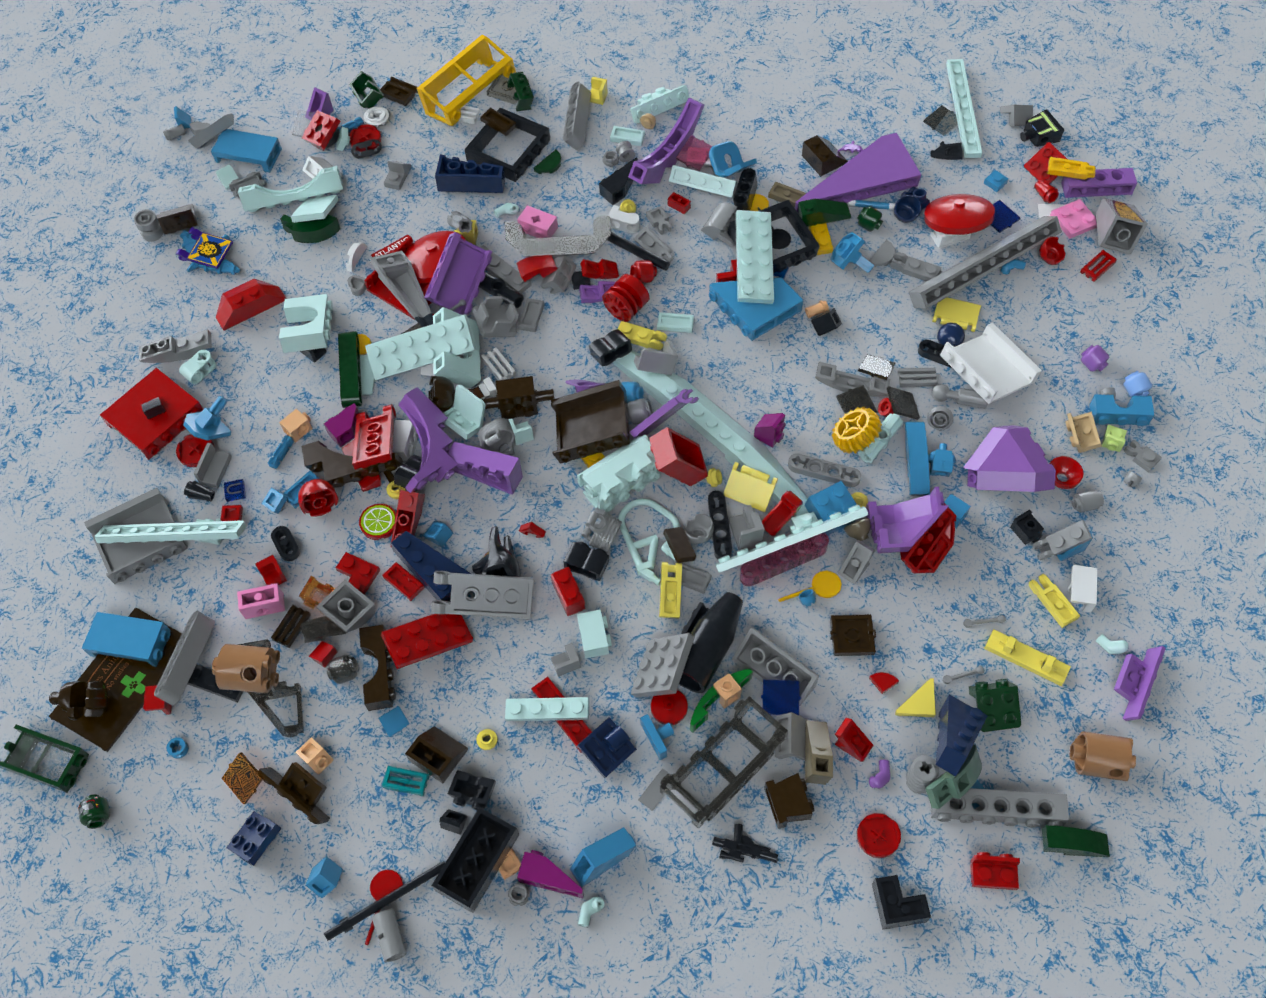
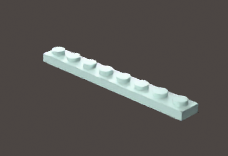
M963 59L947 60L946 67L964 158H981L982 149Z
M852 506L848 508L849 512L841 514V512L834 513L829 516V520L824 522L822 519L816 520L811 523V527L806 529L803 526L792 530L793 534L785 536V533L774 537L775 541L770 543L763 541L755 545L756 548L752 550L745 548L737 551V555L730 558L729 555L718 559L719 562L716 563L719 573L869 514L864 506Z
M244 521L105 525L94 538L97 543L107 544L116 542L144 543L148 541H199L209 539L234 540L239 539L246 528V524Z

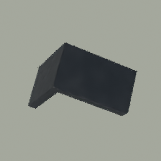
M898 875L875 878L872 888L882 930L926 923L931 918L925 894L903 898Z

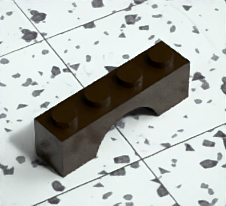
M383 624L359 628L360 647L363 653L378 660L376 674L370 681L363 684L364 705L368 711L393 707V700L396 699L395 689L391 687V681L394 680L393 668H390V662L393 660L381 636V633L386 631Z

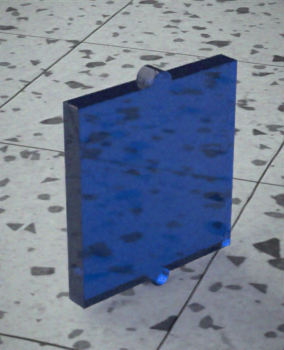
M1001 200L993 204L995 217L991 226L999 233L1008 227L1011 228L1014 223L1020 220V217Z
M763 679V695H761V699H763L762 714L783 715L792 712L799 715L800 700L802 699L800 696V681Z

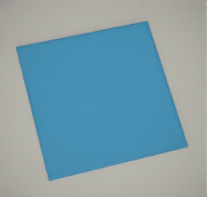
M399 706L378 718L389 737L410 724Z

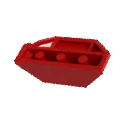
M252 279L222 293L216 319L223 331L284 302L286 297L279 286L258 279Z
M949 507L908 552H900L901 560L914 574L934 573L954 545L956 515Z

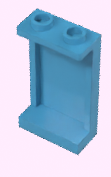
M226 129L218 136V140L212 147L211 153L216 163H220L221 159L225 158L262 165L264 172L270 173L282 148L277 137Z
M97 612L81 649L92 657L103 654L146 661L152 666H157L163 656L166 642L170 639L171 630L164 622Z

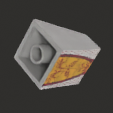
M1103 198L1096 211L1098 244L1103 248L1132 254L1148 223L1134 205Z

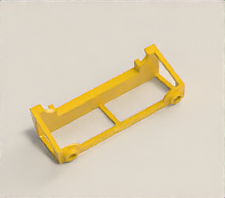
M481 35L417 87L425 114L453 126L461 118L460 109L503 73L504 77L509 78L510 73H516L513 59L487 36ZM489 44L504 56L499 62L493 60ZM476 61L478 64H484L487 67L494 65L477 80L465 71ZM460 74H464L473 84L444 107L438 102L437 93ZM436 105L443 111L445 118L435 114Z

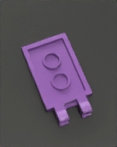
M692 389L681 390L678 396L673 397L630 431L631 435L634 438L644 434L648 435L686 404L696 403L699 398H689V394L693 392Z

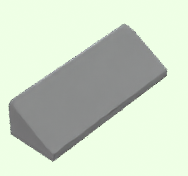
M232 113L224 115L188 141L198 149L234 124V115Z

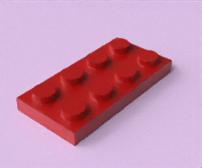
M432 614L381 633L382 639L397 669L473 642V637L462 615Z

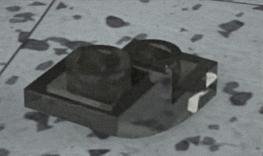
M327 616L301 623L305 643L322 641L326 637L346 634Z

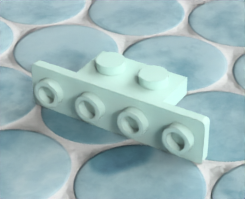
M682 85L673 90L661 87L652 94L642 95V98L637 100L638 105L630 108L634 123H640V118L646 113L656 116L687 102L688 98H690L687 86Z

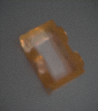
M310 576L299 597L304 601L303 605L313 610L334 588L327 583L324 585L318 582L315 577Z

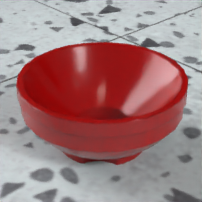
M1060 456L1054 458L1049 463L1056 470V487L1072 489L1081 482L1084 475L1083 468L1075 459ZM1064 474L1068 480L1062 482L1057 478V475Z

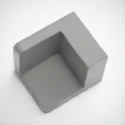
M572 643L564 645L566 652L551 657L558 677L581 668L580 660Z

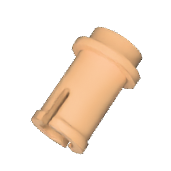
M822 300L815 305L805 308L808 318L829 311L827 302Z

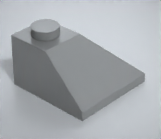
M344 580L316 606L319 611L346 633L361 628L375 614V603L347 580Z

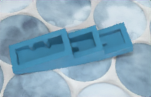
M905 422L909 495H930L925 422Z

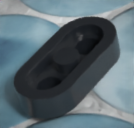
M285 526L276 527L271 533V539L278 553L284 561L295 560L299 556L300 550L290 530Z

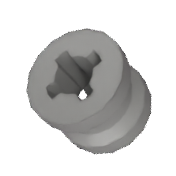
M622 141L616 146V152L619 154L620 161L629 162L634 158L635 153L630 142Z

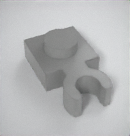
M661 206L646 211L647 219L653 228L658 226V232L663 235V228H667L669 232L671 231L669 217Z
M1132 440L1130 446L1134 449L1126 446L1124 449L1127 455L1135 457L1133 462L1147 472L1162 458L1147 446L1142 449L1136 440Z

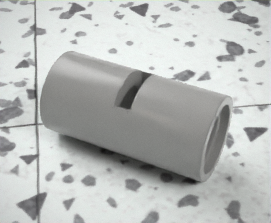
M388 909L373 915L372 920L377 938H379L384 962H392L404 957L407 953L394 910Z

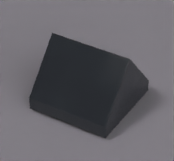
M448 809L440 817V827L461 835L467 816Z

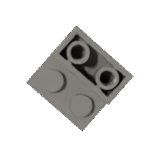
M720 203L701 231L713 240L719 238L731 247L734 242L727 231L730 222L736 220L735 210L737 206L730 203Z

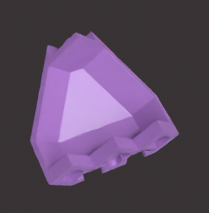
M1015 425L993 427L963 467L968 469L967 486L976 488V490L1021 492L1055 489L1056 470L1052 464H1048L1044 457L1045 453L1038 442L1035 443L1031 438V432L1028 427Z
M934 487L930 495L894 505L877 506L876 501L867 503L866 509L869 515L866 518L870 519L871 536L873 542L878 545V553L908 552L949 507V505L944 506L943 492L939 491V487Z

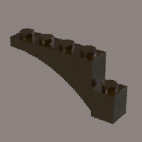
M320 441L301 446L304 466L312 472L324 471L325 481L336 488L342 487L349 482L361 481L362 478L367 476L373 477L384 471L396 470L397 467L403 465L402 458L396 453H392V460L355 470L352 465L353 456L329 450Z

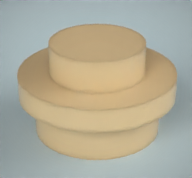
M646 113L640 118V122L644 128L653 129L656 125V118L652 114Z

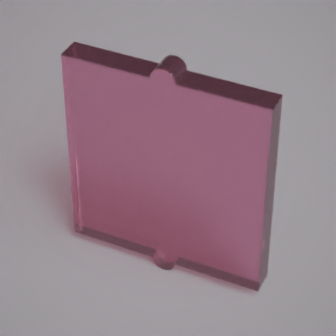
M690 136L677 155L676 160L686 164L687 167L690 166L700 171L709 158V151L712 146L705 143L704 140Z

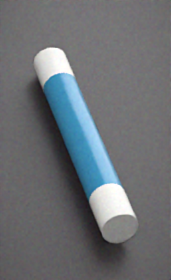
M854 200L847 204L854 207L867 208L872 206L876 209L894 210L896 203Z

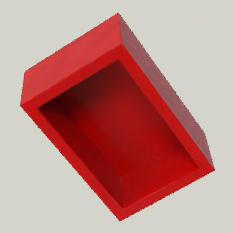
M669 427L664 428L649 438L651 443L650 449L654 454L655 466L658 471L689 486L708 477V471L698 443Z

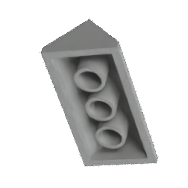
M754 627L749 629L732 658L742 668L751 669L754 677L797 709L817 686L818 674Z

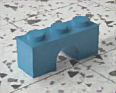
M1095 394L1089 404L1095 423L1101 425L1145 426L1149 425L1154 417L1152 396H1132L1127 408H1122L1115 403L1114 395Z

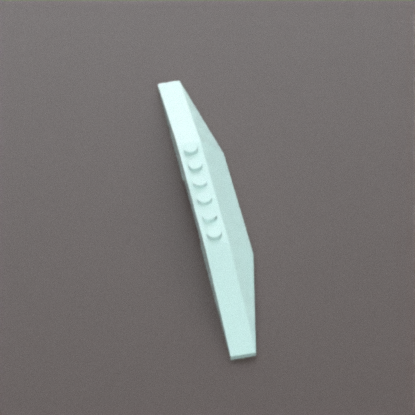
M633 350L626 356L617 358L613 362L634 382H638L662 406L673 397L678 396L681 390L692 389L693 392L689 394V398L698 397L699 400L693 404H686L676 413L723 452L728 462L732 465L738 462L739 466L737 469L739 471L745 465L768 474L770 478L767 483L770 484L774 477L778 478L771 496L774 501L779 503L782 495L787 491H792L803 501V505L794 517L809 513L804 506L808 498L765 445L688 381L675 373L667 375L637 370L634 359L636 355H641Z

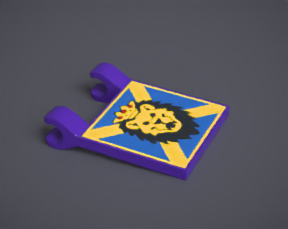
M194 227L190 228L188 233L192 234L191 238L197 240L190 253L179 248L176 252V255H179L178 259L218 269L231 248L233 241L201 232Z

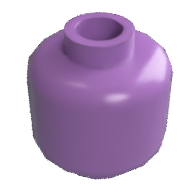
M1091 345L1081 354V362L1092 372L1097 369L1102 371L1109 365L1106 362L1109 359V354L1100 345Z

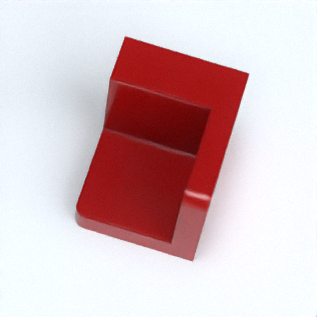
M274 555L255 563L266 585L276 583L280 585L287 581Z
M157 685L145 686L143 709L145 711L162 710L166 715L171 714L172 705L154 696Z

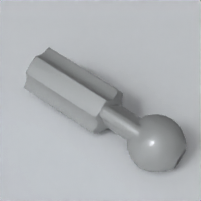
M458 211L451 212V216L448 215L447 221L451 227L456 228L462 233H469L472 230L473 222L468 217Z
M938 384L932 389V397L938 402H943L949 398L955 399L957 404L986 409L988 405L975 390L960 388L958 391H953L944 384Z

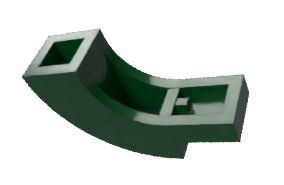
M285 214L280 218L283 229L287 233L292 234L294 241L301 243H317L327 240L341 229L338 219L329 214L325 219L295 223L292 222L291 217Z

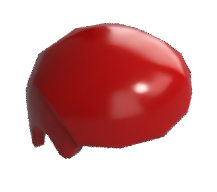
M1050 236L1042 243L1039 254L1046 263L1057 265L1065 258V245L1059 244V238Z

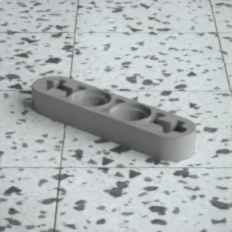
M793 454L788 461V468L794 473L832 483L842 480L843 484L847 487H856L861 480V473L858 469L802 454ZM796 461H799L798 466L794 465ZM818 465L820 470L812 471L810 466ZM835 469L839 475L831 476L828 471ZM851 475L854 476V480H850Z

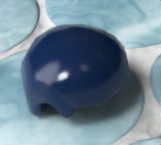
M913 195L901 196L894 206L895 217L904 223L913 222L921 212V202Z
M949 322L939 329L937 339L939 344L945 345L946 342H949L952 346L956 347L963 343L965 332L962 326Z

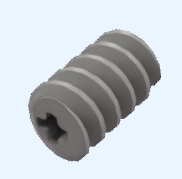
M920 755L915 758L906 775V785L911 791L918 794L925 793V788L936 780L939 775V767L936 765V760L928 755Z

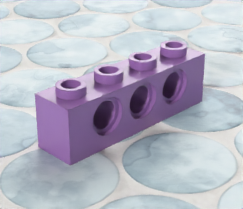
M1133 168L1096 169L1094 178L1084 180L1063 176L1061 184L1065 198L1132 195L1137 185V180Z

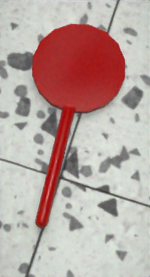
M393 870L378 872L370 884L371 895L378 901L403 885L402 878ZM373 920L365 941V945H369L375 928Z

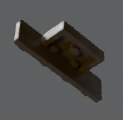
M297 762L290 765L283 777L271 767L259 769L257 773L263 777L262 780L277 789V793L292 802V806L295 809L306 814L310 822L322 824L329 821L330 817L316 806L327 787Z

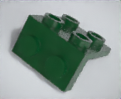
M1008 679L995 680L996 683L988 684V682L982 681L976 682L975 686H968L969 695L976 699L977 708L987 715L981 728L982 732L1019 728L1021 726L1017 685L1008 681Z

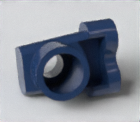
M915 186L908 192L905 191L901 194V196L913 195L917 197L921 202V210L930 203V200L926 198L927 192Z

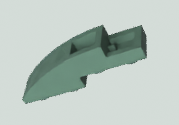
M976 745L972 746L956 776L946 771L925 788L932 808L939 809L952 798L960 799L977 781L982 770V762Z

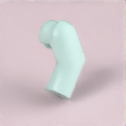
M505 203L495 209L494 214L497 218L503 214L515 215L519 212V207L516 204Z
M1103 634L1096 640L1109 654L1125 653L1129 647L1125 640L1110 641Z
M593 897L582 904L578 920L579 926L589 927L591 915L604 908L605 902L601 897Z

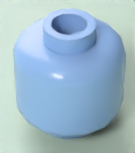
M1136 371L1125 377L1126 381L1123 385L1131 398L1132 396H1148L1150 394L1149 390L1153 385L1146 373Z

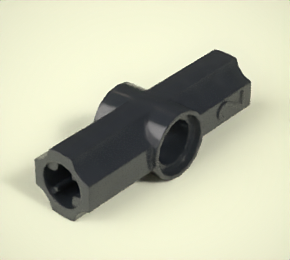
M487 273L484 280L478 286L492 296H502V302L507 305L514 304L515 308H519L524 300L523 295L508 287L503 279H495Z

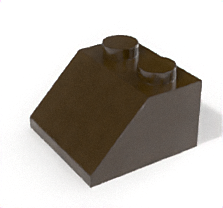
M816 135L803 142L802 157L820 177L848 162L827 139Z

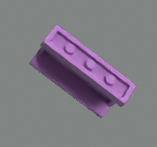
M454 232L448 237L424 299L447 309L452 308L461 299H464L466 304L458 307L454 312L467 315L473 308V299L479 293L478 286L485 278L486 273L484 271L486 266H489L491 263L492 251H486L460 238L461 235Z

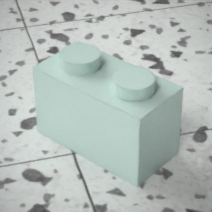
M601 609L577 614L585 659L609 654L608 647L612 646L610 634L606 635L605 628H608L606 616H602Z

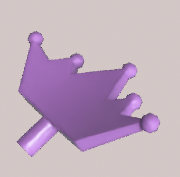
M852 141L851 144H845L838 151L849 150L852 153L854 151L860 153L863 149Z

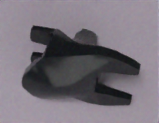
M497 526L492 527L490 531L489 551L480 561L472 565V570L475 574L521 577L510 536L504 537L503 547Z

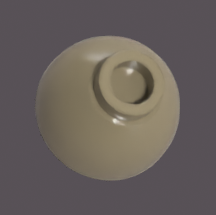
M864 518L845 526L844 530L854 539L860 541L868 539L867 534L871 528L870 519Z

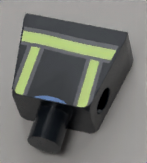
M1046 109L1027 120L1024 131L1020 133V138L1023 142L1030 140L1036 147L1044 146L1048 142L1053 144L1061 141L1064 128Z

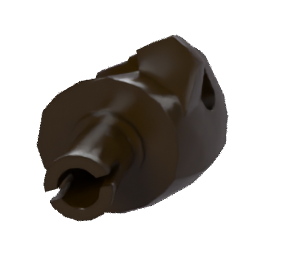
M104 681L67 682L61 687L59 692H52L49 695V702L52 705L59 704L61 709L67 713L68 718L73 721L81 716L101 717L108 707V690Z

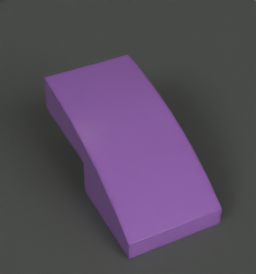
M599 281L598 285H580L581 303L602 302L603 294L611 286H614L615 281Z

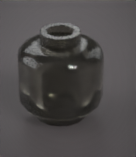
M347 654L332 659L329 662V668H327L329 679L337 684H343L355 679L357 672H359L357 660Z

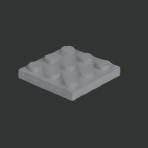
M690 633L650 639L646 645L643 660L639 665L637 677L633 682L631 695L639 698L676 694L694 636Z

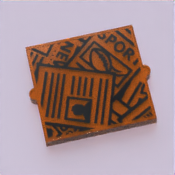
M240 752L234 761L229 764L228 770L221 779L242 804H246L251 796L257 792L256 789L264 777L247 757Z

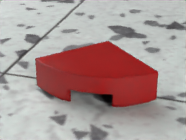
M533 522L523 524L519 529L525 535H528V533L536 535V538H543L546 533L545 530Z
M884 672L874 673L869 677L881 694L899 682L896 677Z

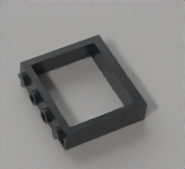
M499 108L497 112L516 122L515 128L534 135L536 138L512 166L482 153L484 148L498 133L497 130L485 124L464 149L466 160H473L476 164L480 165L482 163L503 166L505 178L516 182L521 175L523 176L528 166L532 165L537 155H540L542 149L548 145L550 141L549 128Z
M789 199L760 210V212H771V222L786 216L806 246L774 259L773 273L782 272L791 266H797L801 262L811 260L817 255L820 245ZM736 220L730 222L727 233L736 246Z

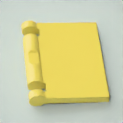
M947 297L937 303L932 322L936 323L937 318H941L940 324L957 323L962 326L963 330H967L968 325L972 326L971 331L975 332L981 305Z
M735 462L723 493L724 496L766 512L778 478L774 477L771 484L767 483L770 475L745 465L742 466L739 472L737 471L739 463Z

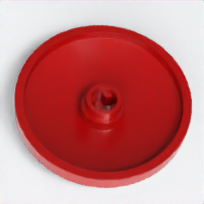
M953 194L937 198L930 202L924 211L925 223L931 229L952 235H964L981 231L990 226L995 217V208L990 201L970 194Z
M438 231L425 235L410 245L404 253L410 260L419 283L431 282L448 237L454 233L453 231Z

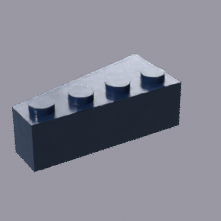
M440 154L435 173L438 191L504 192L505 176L503 166L482 163L480 165L476 164L473 160L465 162L460 161L458 157L450 159L446 158V155Z
M407 531L391 542L393 552L436 600L450 602L451 585L434 583L435 571L471 574Z
M949 694L939 712V734L937 736L939 744L936 751V765L956 776L966 760L987 715L978 708H973Z

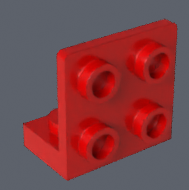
M1048 142L1024 164V168L1038 181L1042 180L1050 184L1058 177L1057 175L1047 174L1050 157L1067 158Z

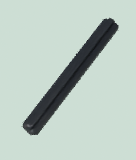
M605 228L601 229L600 237L644 260H650L653 265L665 271L668 270L670 262Z

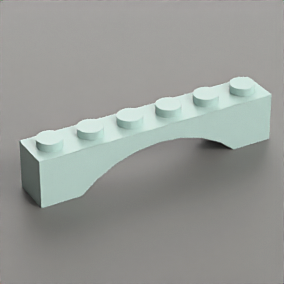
M338 166L321 169L310 182L295 189L272 190L253 184L239 187L238 194L244 212H255L259 208H273L276 204L280 203L287 205L294 200L304 201L311 196L322 197L325 193L329 192L336 194L343 190V183Z

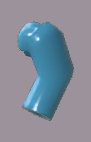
M1014 259L1002 266L1001 273L1007 275L1014 268L1024 270L1026 262Z

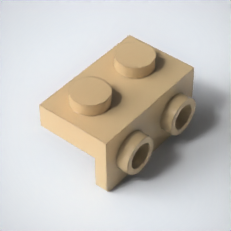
M1092 411L1072 417L1071 413L1067 414L1068 420L1065 423L1068 432L1072 431L1073 434L1070 437L1072 447H1077L1079 453L1102 447Z

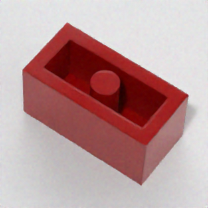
M673 192L668 197V206L685 215L691 208V201Z

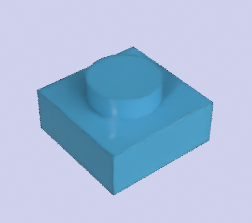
M994 170L985 178L984 184L998 192L1007 184L1009 178Z
M271 487L261 504L272 512L279 514L288 497Z

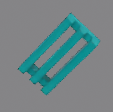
M388 766L382 787L424 797V790L427 787V780H429L430 776L426 773ZM396 773L420 778L422 782L390 776V774ZM388 781L420 787V789L388 783Z

